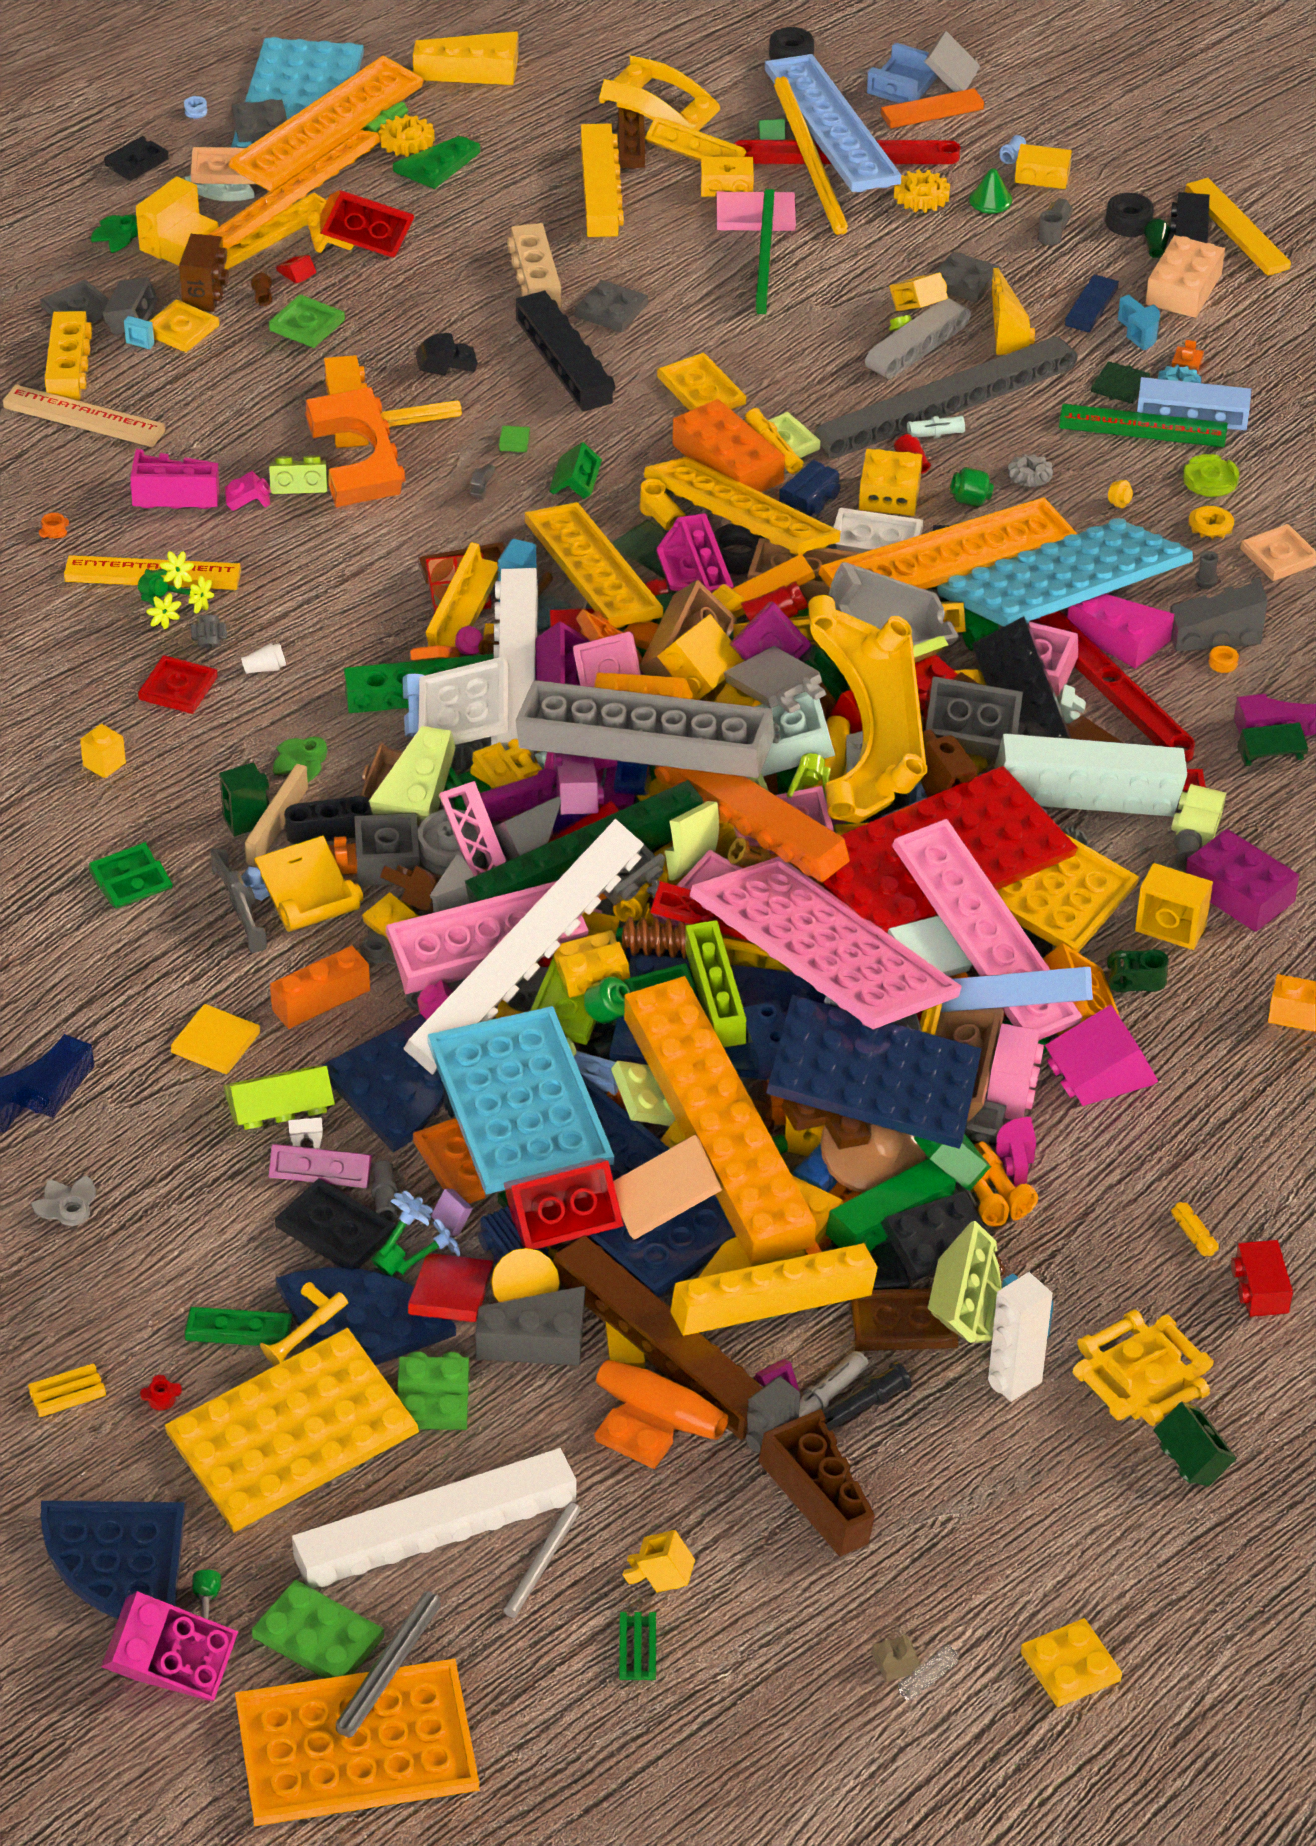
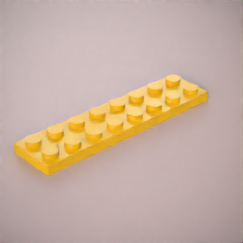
M687 456L645 467L644 478L661 480L666 485V489L674 492L675 496L684 497L692 501L694 505L710 510L714 515L731 520L732 524L743 526L749 529L752 534L761 535L769 539L770 543L789 549V552L799 555L802 553L803 555L806 551L827 548V545L840 542L841 531Z
M578 502L525 512V523L593 610L600 611L609 621L610 625L615 628H621L627 624L647 623L652 621V619L663 617V606Z

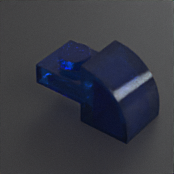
M617 760L614 780L615 794L647 796L651 785L650 773L652 765Z

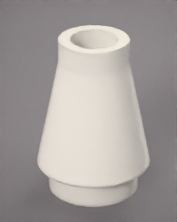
M271 642L255 652L241 657L246 674L280 671V667L287 666L280 643L272 645Z

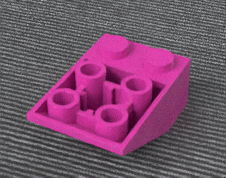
M137 1591L125 1599L101 1667L139 1682L213 1702L238 1631Z

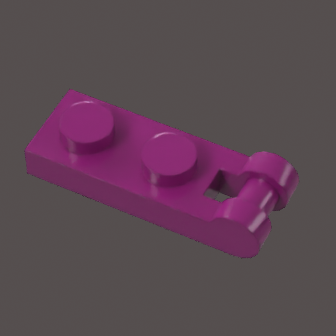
M542 769L535 776L479 793L491 823L524 813L556 798V790L553 788V785L556 783V772L552 769Z

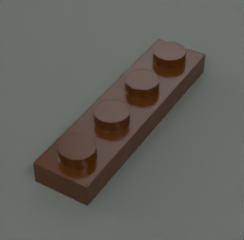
M618 107L620 168H645L644 115Z

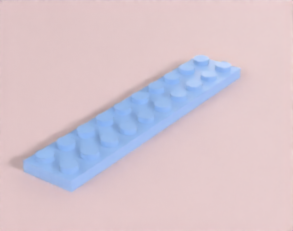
M813 54L765 61V71L774 84V80L777 77L781 78L784 76L788 79L811 136L851 192H864L867 189L888 188L891 185L901 184L900 172Z

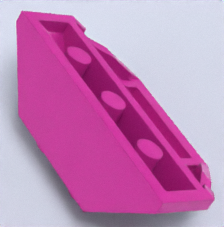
M706 513L678 517L674 522V526L665 535L656 549L670 590L680 591L697 579L711 593L722 584H726L733 589V583Z

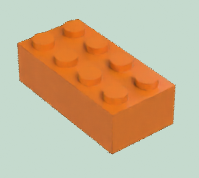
M719 399L673 418L672 445L685 456L759 492H764L784 482L785 456Z

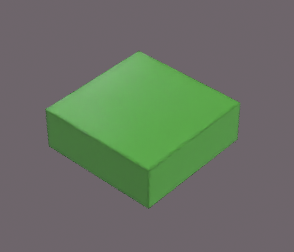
M502 426L499 451L527 452L530 427Z

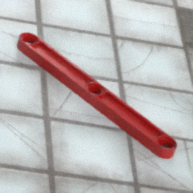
M738 140L733 143L746 150L744 157H753V164H806L796 140ZM813 140L822 164H831L819 145ZM876 140L893 164H954L960 159L961 146L959 143L951 140Z
M1056 611L1029 621L1078 633V658L1074 667L1156 746H1184L1188 748V750L1184 751L1185 761L1189 762L1193 758L1195 750L1194 739L1063 613ZM1111 677L1116 679L1117 681L1107 682L1104 681L1103 678Z

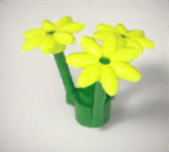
M169 551L167 556L170 563H160L162 569H146L145 574L138 581V590L142 594L141 600L153 606V608L146 610L147 614L154 616L150 623L151 626H156L161 622L162 627L167 629L169 618L179 620V615L174 611L181 606V602H172L171 593L166 595L164 601L160 599L167 591L189 595L188 603L195 604L194 613L196 614L200 612L201 608L207 611L209 608L207 599L214 597V593L209 591L212 586V580L205 582L203 576L199 577L198 586L192 584L190 586L191 589L181 587L182 579L186 582H192L191 576L186 571L194 567L193 563H184L186 559L184 551L180 552L177 558L173 552ZM174 578L175 586L168 585L167 582Z

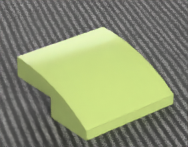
M707 801L670 821L673 846L665 850L669 880H676L687 874L709 849L715 852L719 834L717 802Z

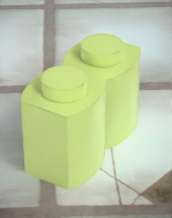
M1191 784L1188 793L1182 792L1178 809L1182 810V812L1175 813L1171 830L1176 831V835L1182 830H1194L1202 837L1200 847L1206 845L1215 838L1224 809L1226 792Z

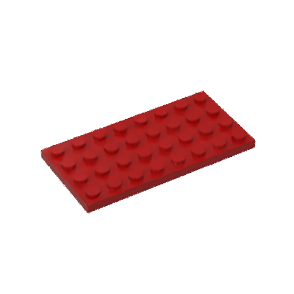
M1001 766L973 778L970 782H963L840 835L845 840L850 861L822 883L834 896L847 904L861 918L871 921L888 933L889 928L939 916L892 847L895 838L947 819L996 891L1075 856L1078 847L1004 766Z

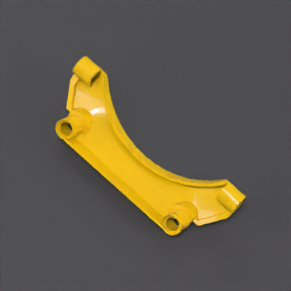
M818 595L813 597L808 603L811 634L814 640L833 660L848 682L857 701L863 726L862 749L856 765L844 776L825 784L827 812L829 817L834 820L859 824L888 807L895 799L894 792L900 794L910 793L927 773L912 629L909 623L899 616H891L884 626L878 629L874 625L836 610L835 601L832 597Z

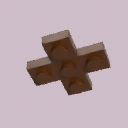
M784 1099L782 1109L795 1131L825 1125L839 1150L869 1144L871 1133L864 1121Z

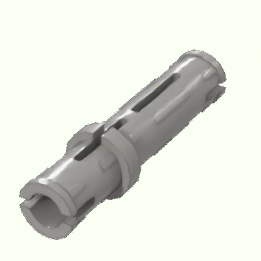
M854 1351L844 1362L825 1376L823 1380L815 1386H809L804 1390L803 1396L800 1398L799 1418L818 1409L825 1410L828 1407V1402L834 1396L839 1394L856 1377L869 1368L867 1366L869 1364L867 1358L862 1353Z

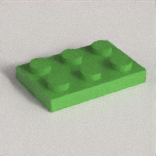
M295 1579L252 1628V1638L326 1679L354 1674L384 1638V1628Z

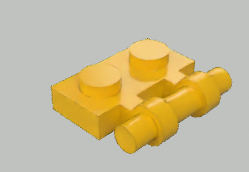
M518 739L509 741L508 750H505L499 742L473 752L472 761L492 789L535 776L539 770H542V767L531 759L529 749L519 748ZM515 763L521 764L522 768L518 769Z

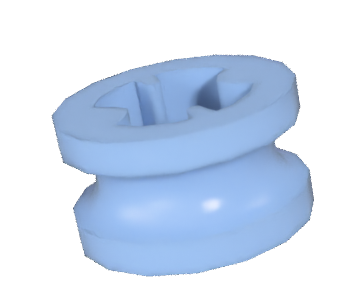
M192 96L184 101L185 115L187 117L198 119L206 116L207 101L205 98Z

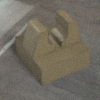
M902 1635L901 1637L885 1640L873 1645L872 1654L885 1682L920 1672L921 1663L908 1635Z

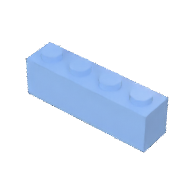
M1141 377L1137 412L1228 423L1227 429L1247 431L1251 388Z

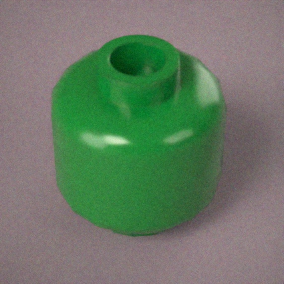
M964 467L959 472H955L950 484V493L954 495L956 502L974 507L981 506L985 499L990 500L994 489V484L990 483L988 473L969 467Z
M613 976L606 977L586 989L584 995L585 1010L597 1022L603 1024L612 1022L624 1016L625 994L631 992L621 979Z

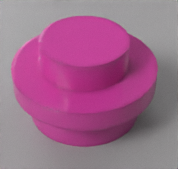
M465 626L457 632L455 645L462 654L475 655L479 653L478 645L483 636L475 627Z

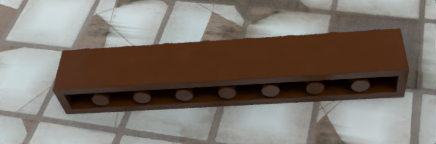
M585 1235L555 1254L554 1265L558 1271L559 1282L565 1289L585 1286V1306L602 1321L610 1324L644 1353V1357L669 1379L696 1392L728 1415L726 1428L741 1441L746 1438L748 1433L746 1431L748 1429L746 1426L748 1425V1398L764 1386L757 1383L747 1374L743 1367L736 1365L723 1354L717 1345L710 1343L700 1333L683 1336L670 1312L671 1306L662 1302L645 1284H641L623 1265L615 1262L605 1253L601 1246L594 1244Z

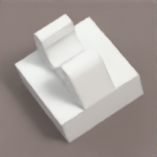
M322 1118L288 1121L289 1137L292 1146L301 1147L302 1141L305 1138H309L313 1143V1148L320 1149L323 1137Z

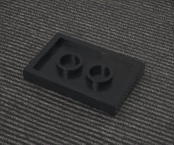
M319 1178L275 1218L276 1228L338 1266L352 1270L359 1269L387 1242L396 1227L391 1221Z
M965 1191L887 1216L881 1222L884 1231L912 1281L936 1273L938 1259L969 1223L976 1221L988 1233Z

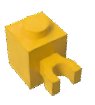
M671 1530L644 1537L639 1554L628 1555L627 1561L632 1568L625 1569L622 1575L629 1585L647 1578L657 1593L679 1589L683 1586H688L695 1559L676 1530Z

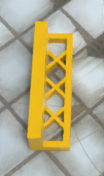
M470 543L426 630L428 646L456 647L455 639L457 632L465 626H474L499 573L497 562L481 558L479 544Z

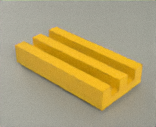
M94 1363L28 1384L29 1394L39 1417L106 1396L105 1386L101 1383V1377L97 1373Z

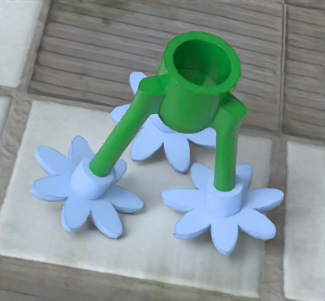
M403 1191L402 1194H394L396 1199H392L391 1202L403 1211L398 1218L400 1219L399 1223L387 1242L371 1259L372 1263L380 1271L390 1277L396 1271L403 1276L412 1265L435 1249H442L446 1245L451 1252L460 1256L458 1243L454 1238L450 1237V1230L445 1227L441 1220L435 1219L432 1223L438 1230L439 1235L433 1238L434 1242L404 1261L403 1258L406 1252L395 1242L406 1225H411L414 1218L428 1226V1220L431 1219L430 1214L433 1210L431 1207L422 1204L423 1199L421 1197L414 1199L408 1191Z

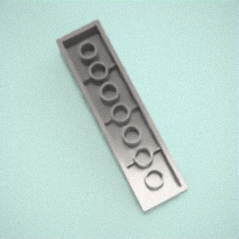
M533 680L516 718L519 748L754 778H759L774 739L772 709L536 680Z

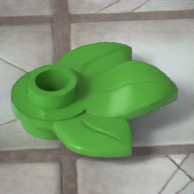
M316 736L306 738L305 740L292 738L283 741L276 747L281 755L274 761L273 773L274 775L290 773L296 764L307 766V780L309 783L321 771V763L325 760L328 751L326 742Z

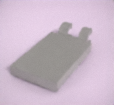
M775 646L724 671L726 682L770 709L780 705L790 714L800 709L799 703L793 699L798 694L805 691L815 700L826 695L825 690L819 686V683L822 682L819 671Z

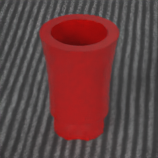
M796 581L787 586L783 585L757 598L741 602L749 621L769 602H774L788 618H792L799 614L798 611L808 607V603Z

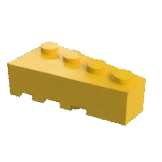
M518 31L416 40L413 51V73L424 78L423 81L514 85L519 57Z

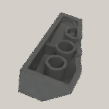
M559 796L493 827L504 856L514 859L548 843L561 804Z

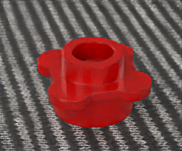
M156 1375L152 1378V1383L147 1388L141 1389L140 1397L142 1400L148 1401L151 1408L163 1411L175 1404L176 1396H180L182 1393V1387L178 1383L173 1384L169 1382L164 1375Z

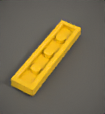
M655 116L645 136V140L648 143L700 162L701 157H744L746 153L743 147Z

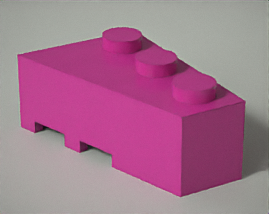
M136 449L130 476L132 506H141L142 508L160 506L173 509L182 507H198L200 509L218 507L220 495L218 463L187 457L183 459L184 462L170 460L169 454L160 453L159 457L144 455V450Z
M1103 594L1068 607L1067 618L1098 648L1136 669L1171 641L1174 614Z

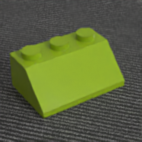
M315 1065L223 1085L234 1124H243L244 1130L263 1126L262 1120L274 1117L276 1123L294 1120V1113L307 1111L308 1116L323 1114L327 1112L326 1106L335 1105L327 1066Z

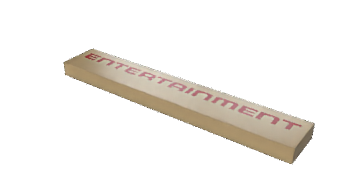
M16 384L3 399V407L9 410L149 447H154L165 432L164 423Z

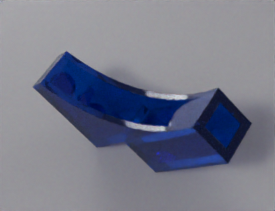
M64 1034L40 1059L19 1071L0 1077V1132L5 1133L25 1107L35 1113H41L54 1118L95 1067L92 1044Z

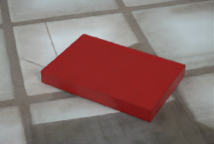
M434 1253L428 1254L424 1259L409 1300L408 1314L476 1322L479 1306H482L493 1273L494 1261Z

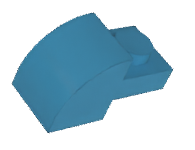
M1129 294L1121 297L1118 320L1127 327L1126 337L1143 351L1152 347L1158 337L1160 320L1158 308L1154 304L1145 308Z

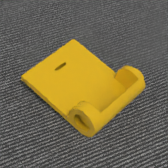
M324 836L254 858L255 865L261 872L262 880L288 932L360 909V902L364 900L359 884H354L350 879L344 880Z

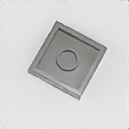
M947 31L939 36L924 60L928 67L953 92L966 90L980 68V65Z

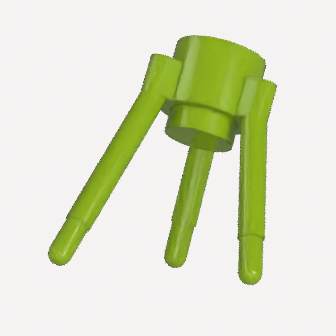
M812 753L801 756L799 767L786 795L788 798L793 796L795 790H803L805 785H817L818 781L822 779L826 799L825 784L829 782L831 769L824 767L825 760L823 757Z

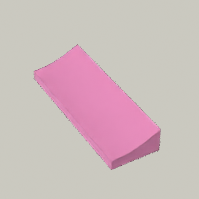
M557 881L387 925L386 934L398 966L405 995L421 991L431 984L435 985L441 979L446 984L466 979ZM582 915L578 918L581 922L578 928L569 937L564 933L558 939L560 944L587 937L588 929Z

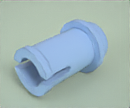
M1020 135L1013 136L1008 144L1000 148L1001 161L1006 164L1015 163L1020 145L1026 144V140Z

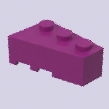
M553 752L554 771L556 772V797L559 796L561 800L560 814L598 813V805L604 804L603 786H601L599 778H596L593 757Z

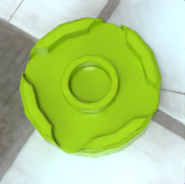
M1203 454L1193 457L1189 460V464H1185L1183 482L1189 490L1206 497H1220L1228 495L1236 489L1239 482V469L1231 460L1228 459V462L1221 460L1222 456Z

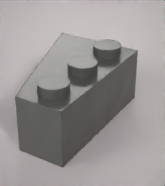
M1260 577L1252 579V584L1235 590L1233 586L1225 588V593L1210 598L1204 595L1171 606L1170 613L1174 614L1171 639L1175 651L1210 649L1217 646L1234 647L1261 644L1268 599Z
M585 1286L479 1306L476 1327V1359L580 1366L585 1318Z

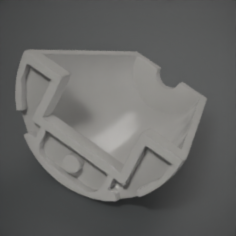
M842 562L837 569L829 591V596L833 597L836 610L874 625L878 629H881L891 616H899L905 619L911 626L913 646L938 636H944L948 645H952L957 640L958 635L952 623L948 621L943 622L945 616L944 607L936 593L846 562Z

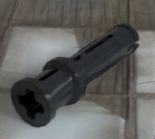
M894 1361L889 1365L887 1371L877 1377L869 1376L866 1378L864 1387L823 1410L828 1430H833L873 1404L878 1406L886 1404L888 1397L900 1390H909L912 1387V1382L908 1372L899 1362Z

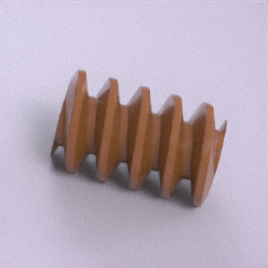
M628 916L625 925H623L622 932L623 952L625 954L629 947L632 956H636L640 948H642L644 955L649 956L652 950L655 949L657 956L661 957L668 950L670 957L676 958L680 950L683 959H686L685 923L679 921L676 928H673L671 919L667 918L664 926L661 927L658 918L654 917L651 926H648L645 917H641L638 926H636L633 917Z

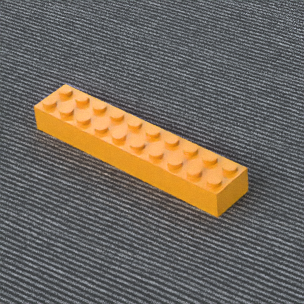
M686 976L625 994L624 1019L685 1138L688 1139L696 1135L700 1140L722 1189L715 1196L751 1265L755 1266L815 1246L816 1220Z

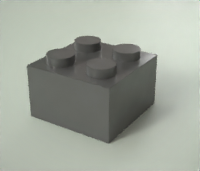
M416 813L354 816L359 886L393 884L380 878L384 866L396 870L397 865H400L411 871H414L416 866L420 867Z

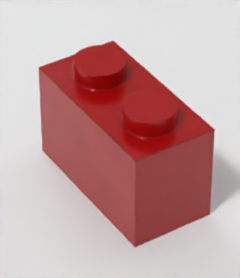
M1278 1240L1238 1243L1236 1257L1231 1258V1272L1234 1278L1238 1277L1239 1300L1241 1304H1246L1249 1317L1288 1314L1290 1312L1293 1289Z

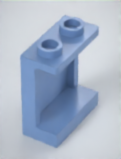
M894 43L892 45L891 58L881 69L872 67L868 71L867 93L897 103L919 100L938 78L924 62L929 52Z

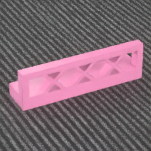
M475 781L439 793L462 856L473 875L476 876L486 871L474 866L472 858L476 850L485 854L489 864L487 871L505 863L506 859ZM462 795L467 808L465 814L452 809L449 799ZM456 817L462 819L459 825ZM465 821L473 824L478 836L476 842L463 837L461 830ZM467 845L473 848L471 853H469Z

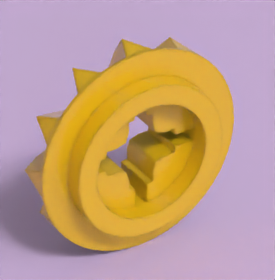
M1202 506L1190 513L1188 525L1191 526L1192 533H1199L1201 538L1207 536L1212 540L1214 537L1224 539L1226 534L1232 533L1234 518L1231 513L1223 508Z

